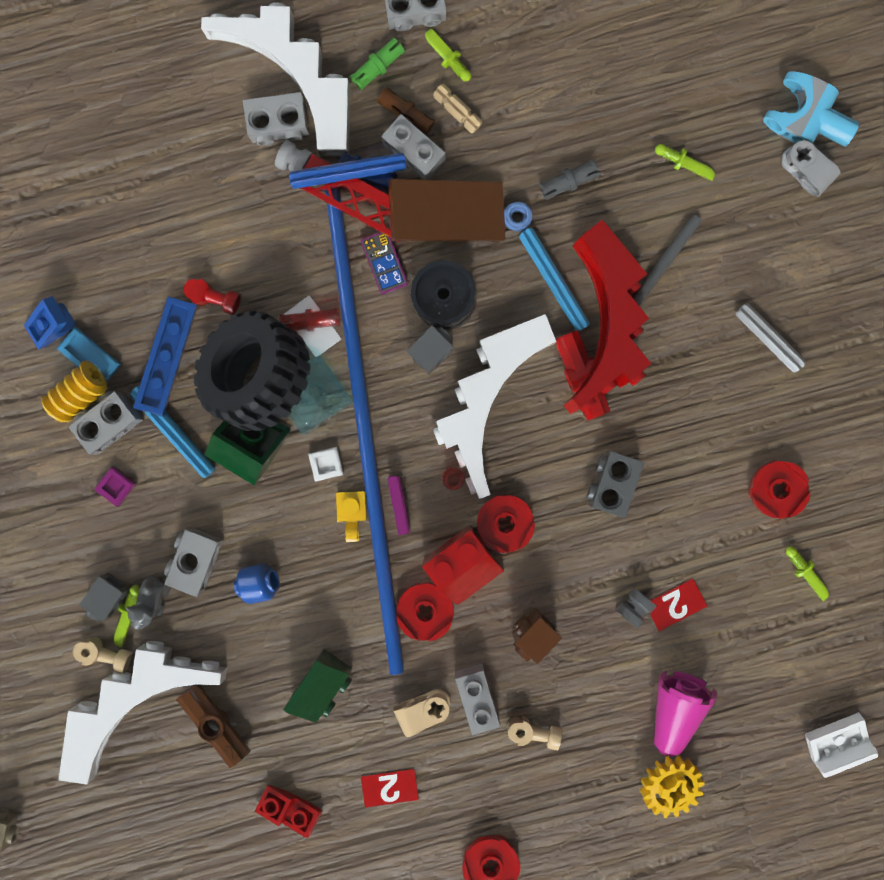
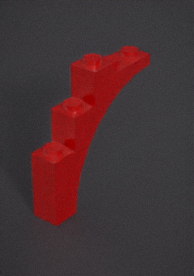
M603 219L583 234L572 246L585 264L594 284L599 304L600 334L597 352L588 375L579 389L563 405L570 414L579 409L583 413L597 402L594 397L599 392L605 395L616 385L619 388L628 383L634 386L646 376L644 370L652 364L633 341L634 338L644 331L641 325L650 319L631 297L635 291L642 287L639 281L647 273Z

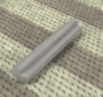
M743 304L737 310L736 316L792 372H798L805 366L806 360L750 304Z

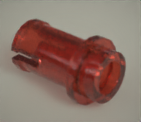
M451 467L444 471L442 482L446 488L457 490L463 486L465 476L459 468ZM451 474L458 475L459 481L456 484L449 483L448 477Z

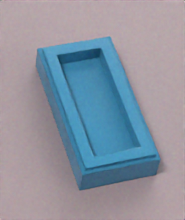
M74 327L57 348L78 367L84 360L92 362L101 370L106 382L110 380L122 365L78 327Z

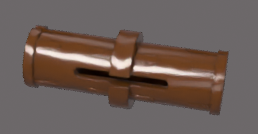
M389 87L385 88L378 97L377 103L379 105L381 104L398 117L402 114L424 135H427L432 129L435 120L415 107V103L411 100H404L390 90Z

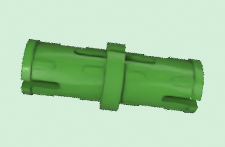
M394 37L376 54L371 53L368 56V61L354 74L349 76L354 84L357 83V88L360 91L379 74L384 75L387 72L386 68L401 54L405 53L402 45H397L398 41Z

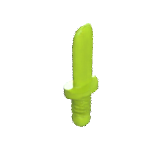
M430 28L425 33V37L428 43L443 58L444 61L441 65L445 69L450 66L460 76L462 81H469L471 73L459 60L461 53L458 50L453 52L437 33Z
M658 144L655 147L657 155H662L663 158L665 157V159L675 162L674 169L679 170L681 166L705 179L713 181L715 177L714 170L687 156V149L682 148L681 152H677V150L666 147L664 144Z
M787 547L785 553L797 568L794 574L798 578L803 576L824 602L829 597V592L813 571L814 562L812 560L806 562L795 547Z
M133 585L130 588L125 604H119L117 609L122 614L114 634V644L121 648L131 625L126 608L136 605L140 590L138 585Z

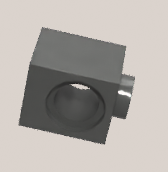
M105 573L96 579L79 606L85 609V614L88 617L103 622L114 615L119 604L123 602L130 592V588L111 574Z

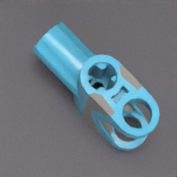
M788 72L783 80V84L797 98L798 110L796 113H781L769 110L763 119L766 126L794 144L803 140L813 144L819 133L846 147L857 132L859 122L832 109L839 91L831 84L817 77L802 72Z

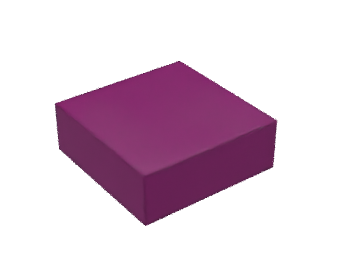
M112 466L94 490L113 505L119 507L137 483L115 466Z

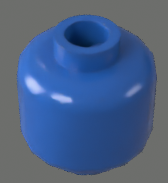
M256 564L242 568L234 581L236 595L247 604L271 600L280 586L276 570L271 569L267 564Z

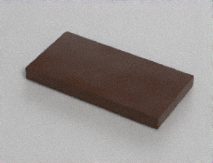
M391 179L388 181L391 241L503 242L506 240L503 182Z

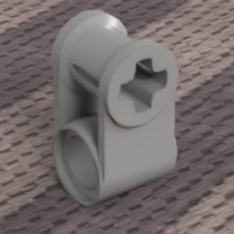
M799 141L786 149L782 154L781 163L784 169L813 196L820 197L840 175L838 166L826 158L809 141ZM798 153H800L801 155L799 161L796 159Z

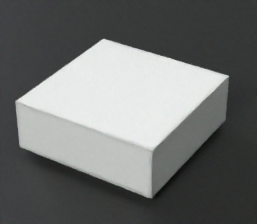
M338 447L308 454L315 482L344 475Z

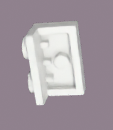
M859 712L805 734L811 759L823 777L832 776L878 757V751L869 740L865 720Z

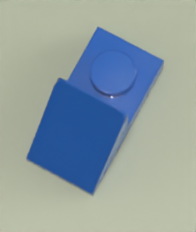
M51 296L42 299L25 322L24 327L39 350L72 331L76 327V323L63 303L57 304L54 297Z

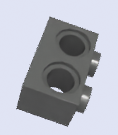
M431 325L406 352L430 375L453 352V346L451 345L453 338L442 327L436 330Z
M607 451L605 456L601 455L596 466V471L599 472L597 481L590 484L586 499L590 500L589 506L626 518L644 462L612 451ZM620 461L625 466V472L621 477L615 478L611 473V467L615 462ZM607 489H612L616 495L615 501L610 505H605L601 498L603 492Z

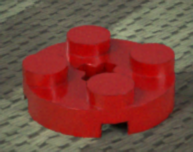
M770 461L759 467L753 474L748 494L754 506L762 514L771 518H790L802 512L809 502V479L804 470L792 462ZM783 482L786 494L784 496H775L774 485H780Z
M513 495L494 496L483 504L477 516V531L483 543L499 553L514 552L525 547L531 540L535 530L534 516L530 507L522 499ZM506 516L512 517L510 522L514 525L513 528H506L504 532L501 531L498 519H504Z
M431 582L417 583L407 588L401 595L396 609L397 622L401 630L411 639L434 641L441 638L450 629L454 617L453 601L441 593L436 585ZM420 605L425 607L430 605L433 608L430 611L431 618L428 619L426 616L420 618L418 616Z
M502 835L482 836L465 848L462 861V871L465 880H517L521 869L519 855L506 837ZM488 860L499 863L496 865L495 872H491L489 868L484 869L483 865H486Z

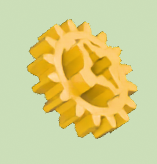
M677 755L675 760L671 761L670 757L666 756L665 763L661 764L659 761H655L656 768L654 770L646 769L649 776L641 778L640 781L644 787L640 788V793L647 808H651L655 815L661 812L663 817L667 818L670 812H673L674 816L678 817L679 811L682 809L688 813V806L690 804L696 806L698 804L695 797L703 796L704 794L700 788L705 785L701 778L702 774L690 759L683 761L681 756Z

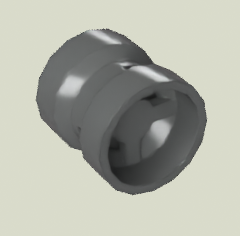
M633 588L628 594L629 598L627 601L620 603L615 610L635 627L639 628L644 622V616L647 613H652L657 606L636 588Z

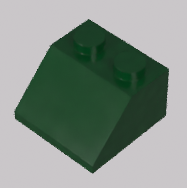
M223 421L213 432L205 456L250 484L255 485L272 463L291 429L278 423L272 427L267 426V429L246 431Z
M324 649L287 702L283 711L317 723L321 715L327 718L336 704L332 699L338 691L343 694L351 683L352 679L349 675L352 668Z

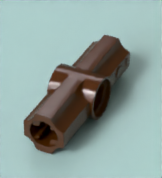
M199 684L193 685L176 699L197 726L199 736L213 746L229 768L235 766L250 753L251 749L229 723L227 713L217 708ZM208 720L217 721L220 730H212L208 726Z

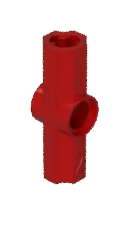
M578 330L557 338L555 342L565 367L564 374L573 393L579 389L593 363L592 358L588 357ZM599 392L594 397L597 402L583 413L587 421L611 411L602 392Z

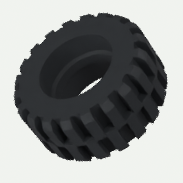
M246 311L243 314H235L231 316V320L221 322L218 325L219 328L216 331H212L207 337L209 340L206 345H202L199 351L201 356L195 363L197 374L194 375V384L198 387L195 391L202 407L211 415L242 430L260 431L267 429V426L272 427L280 423L279 419L287 418L292 413V407L300 403L302 399L300 395L303 390L306 391L308 386L306 378L307 375H310L311 367L307 361L310 360V356L303 338L296 331L271 315L262 311ZM261 356L260 365L258 367L256 374L251 379V381L243 387L244 379L248 369L250 368L252 363L258 357Z

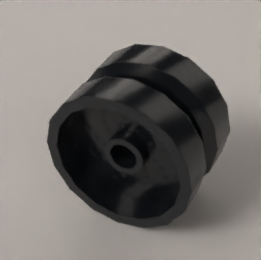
M439 260L428 263L418 271L411 287V299L417 314L425 324L432 325L437 330L440 327L445 331L461 327L470 320L476 309L477 294L473 278L465 267L454 261ZM443 291H449V296L446 299H440L438 295Z

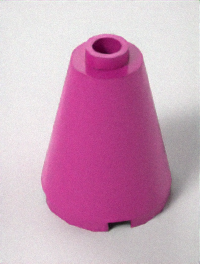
M663 671L658 679L654 745L662 755L674 757L675 755L682 754L716 702L718 695L714 688L712 692L705 688L707 682L698 677L680 671H675L674 676H666L668 671Z

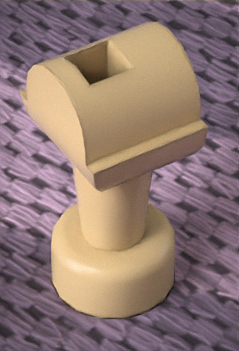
M98 637L87 638L76 644L73 648L74 658L82 662V665H91L96 661L113 664V670L122 674L127 671L132 659L131 651L120 649L118 653L104 648L101 639Z
M523 715L522 717H513L507 723L509 739L517 743L518 746L527 745L532 740L546 742L548 749L559 750L562 727L552 725L549 730L531 725L528 718Z

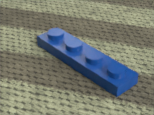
M171 297L167 298L133 406L135 409L164 417L198 308L196 304Z

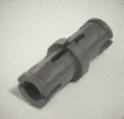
M591 159L571 170L566 168L562 170V174L539 183L544 199L547 201L567 190L572 192L577 189L578 185L599 177L600 173L596 171L598 170L597 164Z

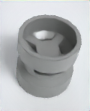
M286 140L277 153L275 167L283 171L289 169V171L302 170L314 153L307 149H297L295 143Z

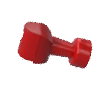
M201 278L199 280H188L183 287L185 296L196 305L203 306L208 303L220 305L223 312L230 315H235L240 305V293L229 291L227 294H223L214 290L209 283Z

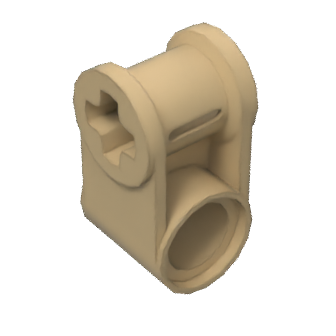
M434 689L416 698L408 699L394 707L393 711L405 737L414 736L426 728L446 720L450 710V697L445 691ZM432 702L442 705V709L438 710L436 706L432 707Z

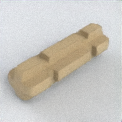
M445 84L438 86L433 93L434 98L440 104L444 103V108L460 123L463 122L464 127L470 133L476 132L482 125V120L475 113L471 114V109L455 94L452 95L451 90Z

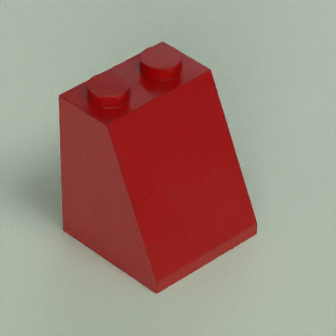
M471 525L465 527L426 556L422 564V568L439 591L457 605L504 572Z

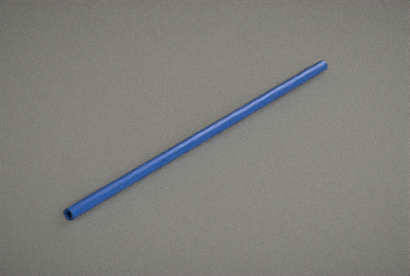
M339 187L331 189L334 199L341 203ZM328 190L325 191V195L329 196ZM327 204L389 672L391 675L404 673L343 213Z

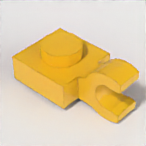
M365 491L336 493L337 522L346 521V542H358V521L367 520Z

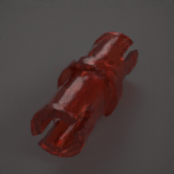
M338 307L321 311L305 309L304 313L281 314L280 322H292V324L285 325L294 331L308 329V332H313L315 328L340 326L339 318H327L339 316Z

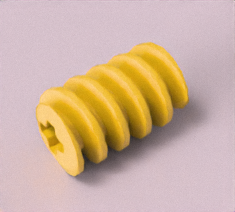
M84 360L80 363L79 367L72 370L71 374H67L64 377V381L57 382L55 387L49 389L48 395H43L41 401L44 410L55 420L60 422L72 421L79 412L87 408L91 402L97 400L98 396L106 392L107 382L105 376L96 365Z

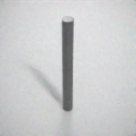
M691 216L643 281L642 287L632 296L639 306L702 222L698 216Z

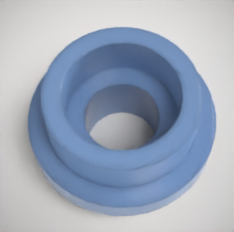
M523 202L509 204L504 211L505 225L512 231H523L528 228L532 221V211L529 206ZM516 212L521 213L523 220L516 222L513 220L512 215Z

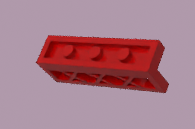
M312 154L304 169L331 164ZM356 178L332 182L331 184L326 183L325 186L315 189L311 186L299 188L391 238V230L385 227L383 220L384 216L390 215L389 195ZM340 187L350 192L352 199L340 203L334 199L331 189ZM328 190L329 196L323 194L322 192ZM366 201L376 206L378 213L364 216L360 214L357 203ZM354 204L355 210L347 206ZM377 218H380L381 224H379V223H377V222H375V221H373V220H374V219H377Z

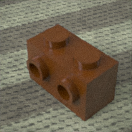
M536 608L528 617L525 615L521 616L513 625L515 629L512 633L515 641L513 643L516 647L515 651L525 661L528 662L532 659L537 665L562 639L558 629Z

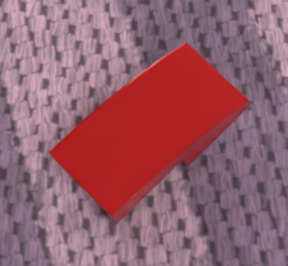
M267 785L255 812L277 826L284 824L303 837L308 838L311 836L323 810L288 791Z

